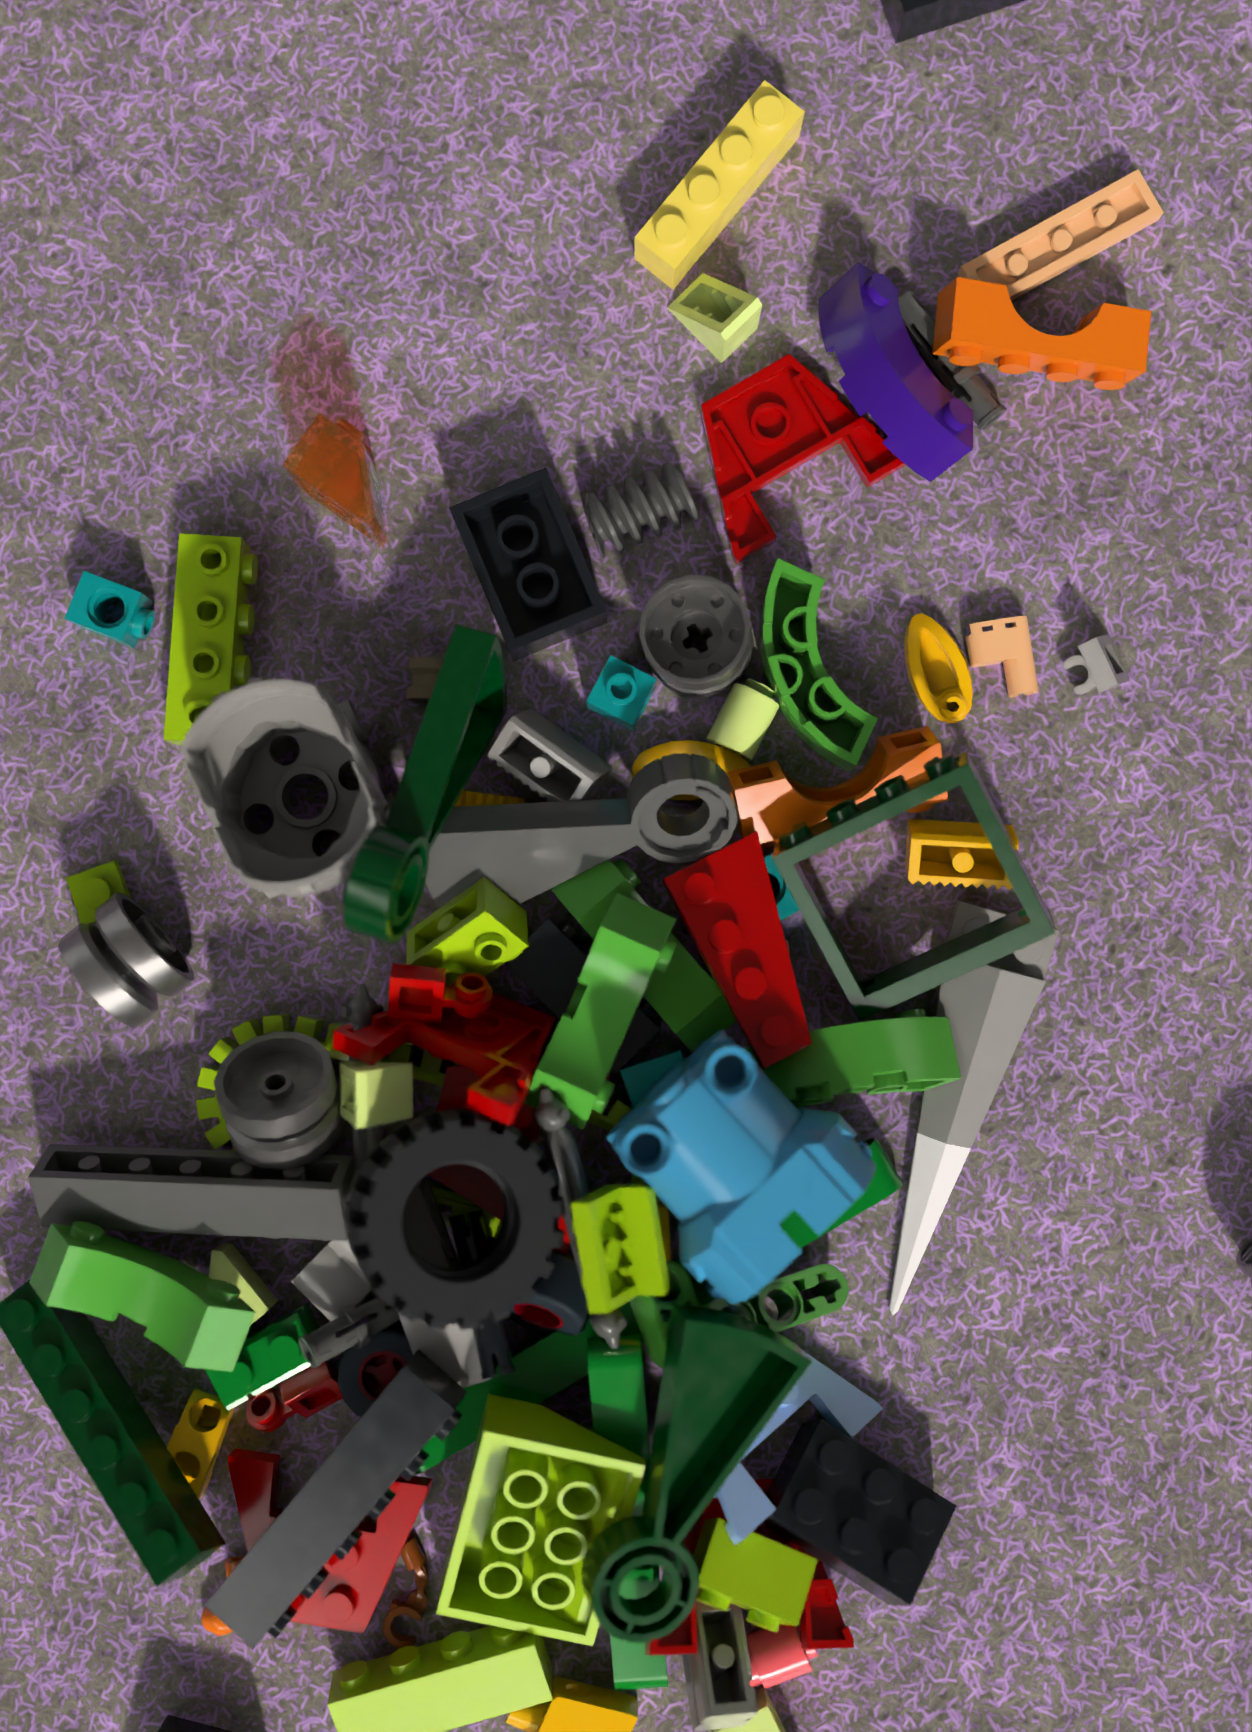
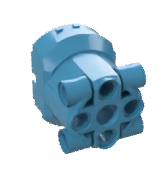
M723 1029L701 1042L683 1062L679 1061L656 1080L641 1096L642 1100L632 1110L622 1115L616 1126L606 1136V1139L612 1144V1148L622 1157L626 1167L637 1174L645 1184L651 1186L655 1191V1195L677 1217L680 1263L698 1282L704 1279L707 1281L705 1288L712 1298L724 1299L727 1304H736L757 1294L802 1252L779 1224L794 1209L820 1235L865 1192L876 1170V1164L871 1159V1148L866 1143L864 1144L862 1140H857L856 1142L853 1140L857 1136L856 1132L839 1113L796 1108L759 1068L751 1055L742 1049Z

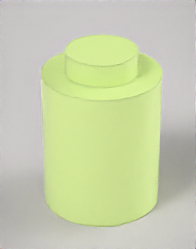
M747 679L744 685L733 683L706 740L711 744L726 748L740 755L746 761L752 762L779 708V704L772 700L774 691L752 679Z

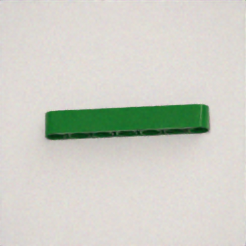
M641 1333L620 1335L619 1347L611 1349L607 1341L601 1336L587 1337L593 1432L646 1459V1468L631 1517L642 1516L650 1462V1446ZM644 1564L635 1567L623 1579L619 1595L627 1599H638L650 1594L660 1583L659 1565ZM610 1635L615 1691L668 1687L666 1655H645L646 1642H627L626 1639L620 1640Z

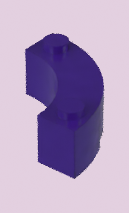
M857 262L818 299L820 330L826 352H833L835 350L845 374L839 380V383L859 416H863L868 412L888 436L882 443L905 465L931 482L973 450V410L963 401L953 396L933 375L920 357L902 319L898 301V287L892 284L885 275L875 273Z

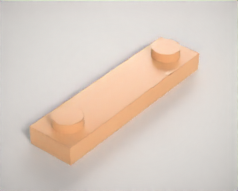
M1137 169L960 267L958 275L963 278L1007 285L1012 301L1155 223L1164 212L1141 172Z

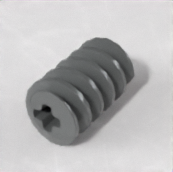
M670 462L662 465L661 481L652 470L648 469L643 472V488L632 477L624 479L623 496L610 484L605 486L604 503L593 492L586 493L585 516L602 558L605 557V541L607 540L619 552L624 550L625 533H629L637 544L643 543V527L646 525L649 526L657 537L661 536L662 519L667 518L676 530L680 529L681 512L685 510L695 522H698L697 509L689 487L682 474Z

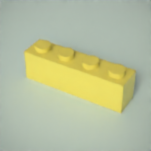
M764 80L635 236L634 259L674 290L800 137L805 111Z

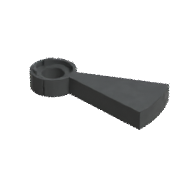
M674 753L646 764L635 775L629 785L628 795L625 799L454 807L429 851V866L425 883L438 909L482 877H486L519 905L637 845L645 853L660 861L687 863L688 861L701 860L715 853V851H719L726 845L735 830L738 819L730 780L726 772L718 764H715L714 761L705 756ZM691 794L704 800L701 807L686 816L674 817L666 815L659 810L661 804L675 795Z

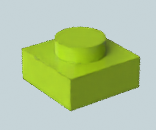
M111 861L65 878L81 923L95 924L96 909L116 892L123 893L131 898L118 861Z

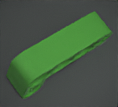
M666 1260L670 1282V1291L666 1301H661L655 1296H636L629 1301L650 1359L659 1368H663L673 1304L707 1307L739 1315L766 1326L775 1332H780L838 1310L846 1302L849 1288L844 1274L838 1268L829 1264H820L770 1281L757 1294L742 1302L727 1304L724 1299H719L700 1306L685 1268L677 1262ZM819 1287L821 1296L803 1302L800 1292L809 1288ZM765 1297H769L775 1302L778 1310L777 1320L772 1319L767 1314L764 1305Z

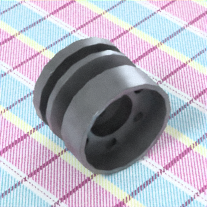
M689 574L668 581L651 595L641 614L639 637L644 654L653 673L667 689L684 698L706 700L722 695L731 689L733 683H739L752 661L753 635L751 623L743 600L730 585L712 576ZM694 633H699L703 639L708 638L706 641L708 650L699 653L695 647L689 648L692 645L690 636Z

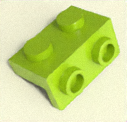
M648 1184L606 1185L571 1203L573 1214L572 1228L577 1238L582 1268L581 1282L586 1292L589 1313L608 1314L636 1296H663L670 1291L656 1196L651 1186Z

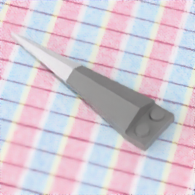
M957 899L944 943L1008 914ZM1054 928L1055 934L937 986L933 1017L949 1018L961 1079L922 1091L889 1303L892 1316L899 1310L1046 981L1044 978L1060 931Z

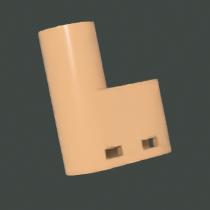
M1015 616L969 624L971 635H967L965 639L970 668L1003 663L1009 698L1018 697L1019 694H1024L1025 696L1039 693L1027 616ZM1013 623V627L1006 628L1005 624ZM982 627H992L991 631L983 632Z

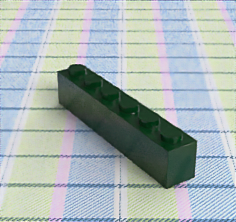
M29 1279L0 1302L1 1329L155 1586L158 1587L183 1577L226 1544L86 1315L73 1310L46 1306L29 1283Z

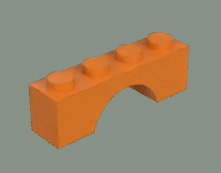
M956 277L938 293L932 354L949 357V361L952 364L959 366H974L981 362L998 365V370L1007 374H1023L1028 371L1046 373V378L1055 382H1071L1076 379L1094 381L1093 385L1098 389L1118 390L1124 388L1125 384L1146 372L1151 311L1102 303L1080 319L1072 334L1064 336L1049 335L1034 329L1020 317L1011 302L1007 285Z
M928 726L877 737L871 758L856 776L842 784L825 788L811 787L795 781L782 769L777 760L728 771L727 776L730 780L737 810L739 833L744 838L757 831L762 848L775 846L780 841L778 836L791 831L793 826L798 823L806 822L809 827L827 819L826 812L841 802L855 799L858 804L875 796L874 789L893 777L903 775L905 780H908L924 772L923 766L925 763L936 756L939 759L943 757L941 743ZM948 791L906 812L918 813L927 811L935 803L948 801Z

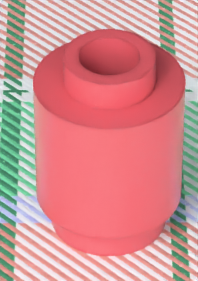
M780 1624L777 1632L763 1628L746 1635L753 1679L749 1682L750 1686L756 1687L763 1684L764 1688L767 1689L812 1671L810 1659L817 1657L818 1653L816 1649H802L800 1626Z

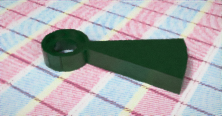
M455 625L385 825L380 824L374 827L367 835L357 854L351 875L345 881L342 903L345 904L344 921L349 931L388 943H396L402 938L411 924L427 878L429 851L507 712L506 671L497 635Z
M673 1304L642 1516L627 1517L610 1524L591 1543V1548L587 1550L582 1562L581 1579L583 1591L597 1620L611 1636L634 1643L653 1641L654 1638L659 1639L670 1634L692 1611L697 1599L695 1596L698 1594L700 1581L697 1566L682 1540L812 1362L797 1344L772 1329L739 1315L707 1307ZM644 1564H657L663 1568L660 1583L647 1596L638 1599H627L619 1595L623 1579L635 1567Z

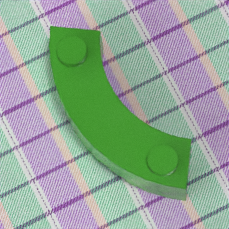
M777 558L765 590L759 624L760 654L768 687L774 691L773 698L775 702L779 704L781 713L798 736L827 761L850 772L857 766L878 718L854 704L841 691L833 678L827 674L817 646L816 616L819 597L825 579Z
M621 858L614 864L607 860L552 889V892L594 940L617 893L648 906L634 889L641 880ZM670 933L668 939L676 942L677 946L665 973L654 970L644 993V998L693 1053L701 1042L709 1039L722 1029L726 1031L736 1020L712 974L708 975L678 939Z
M619 893L616 894L600 925L566 1013L562 1015L535 1072L524 1102L525 1104L537 1109L540 1104L541 1089L549 1087L555 1098L562 1101L567 1107L570 1114L567 1123L584 1130L592 1110L603 1114L615 1087V1083L606 1079L654 970L665 973L677 946L676 942L668 939L676 918Z
M925 1009L903 1011L894 1015L895 1018L865 1021L809 1031L812 1041L811 1045L764 1070L760 1067L750 1046L743 1048L796 1108L833 1101L835 1099L834 1094H852L865 1090L868 1095L893 1092H922L961 1079L949 1018L927 1017Z
M74 1221L72 1226L51 1223L29 1281L46 1306L73 1310L107 1321H114L117 1319L118 1314H122L136 1323L147 1326L144 1337L164 1348L184 1367L233 1372L255 1315V1311L239 1297L241 1291L238 1287L226 1281L209 1278L204 1273L149 1248L105 1235V1231L93 1223Z

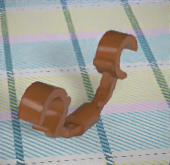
M366 1515L362 1522L377 1524V1519L374 1521ZM415 1536L408 1537L400 1555L408 1571L415 1570L417 1589L410 1593L406 1601L400 1602L398 1599H393L383 1621L384 1637L389 1644L396 1648L414 1646L416 1638L397 1633L392 1624L393 1619L403 1614L421 1621L424 1615L423 1611L428 1603V1595L425 1592L428 1584V1570L424 1564L427 1559Z

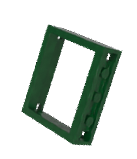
M967 751L958 756H954L952 752L940 759L936 756L924 764V772L908 780H905L903 775L893 777L874 789L875 796L858 804L855 799L841 802L826 812L827 819L810 827L806 822L798 823L793 826L791 831L778 836L780 841L775 844L772 859L859 1021L1055 934L1052 917ZM961 785L1023 908L861 981L798 862Z

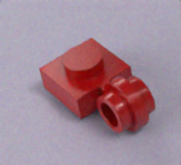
M392 963L388 1018L441 1023L443 1007L454 1008L457 1014L466 1018L479 1017L490 1007L493 990L488 984L487 979L478 973H464L450 986L445 985L446 968Z
M325 1361L317 1368L313 1369L309 1366L295 1374L291 1379L279 1384L280 1391L269 1388L256 1396L252 1395L246 1405L248 1423L260 1432H272L280 1428L287 1418L296 1413L304 1418H308L343 1399L337 1383L338 1369Z

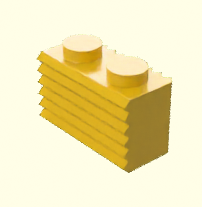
M908 819L905 866L908 880L912 884L919 880L923 885L928 881L934 886L941 882L944 887L951 882L955 887L962 883L966 888L970 884H973L976 888L982 884L987 889L992 885L998 890L1002 886H1005L1008 890L1013 888L980 823ZM1004 824L1018 850L1019 839L1016 836L1013 825Z

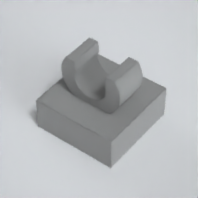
M1109 634L1095 637L1078 645L1081 654L1067 658L1062 664L1064 670L1077 665H1083L1088 671L1087 681L1073 688L1075 694H1084L1093 691L1095 688L1101 693L1130 681Z

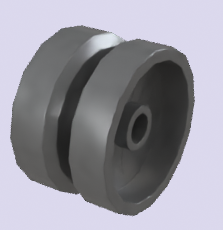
M116 892L96 909L95 918L98 928L93 925L79 923L59 940L58 948L63 960L85 990L117 1020L133 1028L140 1026L158 1010L156 992L168 997L175 996L194 980V972L184 954L153 917L134 900L123 893Z
M276 1031L253 1037L233 1049L220 1064L214 1080L216 1098L222 1116L226 1120L227 1131L233 1148L244 1161L263 1169L286 1170L308 1164L327 1152L341 1135L345 1119L340 1116V1092L329 1051L317 1039L299 1032Z

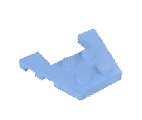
M804 1352L812 1360L811 1364L742 1459L808 1399L828 1424L850 1438H853L883 1408L874 1399ZM741 1460L714 1496V1498H719L728 1521L725 1528L729 1538L735 1545L743 1541L776 1510L775 1506L742 1466Z

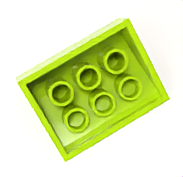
M488 1394L441 1573L436 1614L593 1646L600 1623L583 1591L581 1579L582 1562L587 1550L591 1548V1543L600 1532L612 1523L631 1517L646 1468V1459L542 1405Z

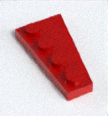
M756 831L664 878L663 884L762 1070L811 1045L812 1041L758 832Z

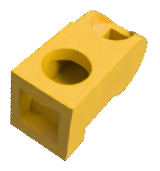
M195 1388L185 1406L179 1423L174 1428L167 1449L200 1500L206 1493L234 1408L228 1411L218 1396Z

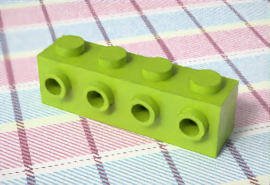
M179 533L163 740L174 745H182L193 723L214 703L213 698L223 691L227 694L241 686L248 685V680H250L251 661L249 655H243L244 635H252L254 629V607L252 604H247L248 584L255 585L257 582L258 557L256 553H251V547L241 537Z
M491 1625L470 1632L457 1631L449 1634L442 1640L418 1647L405 1646L396 1650L391 1655L370 1661L357 1660L348 1663L343 1668L333 1671L327 1706L337 1732H444L552 1701L553 1667L542 1636Z

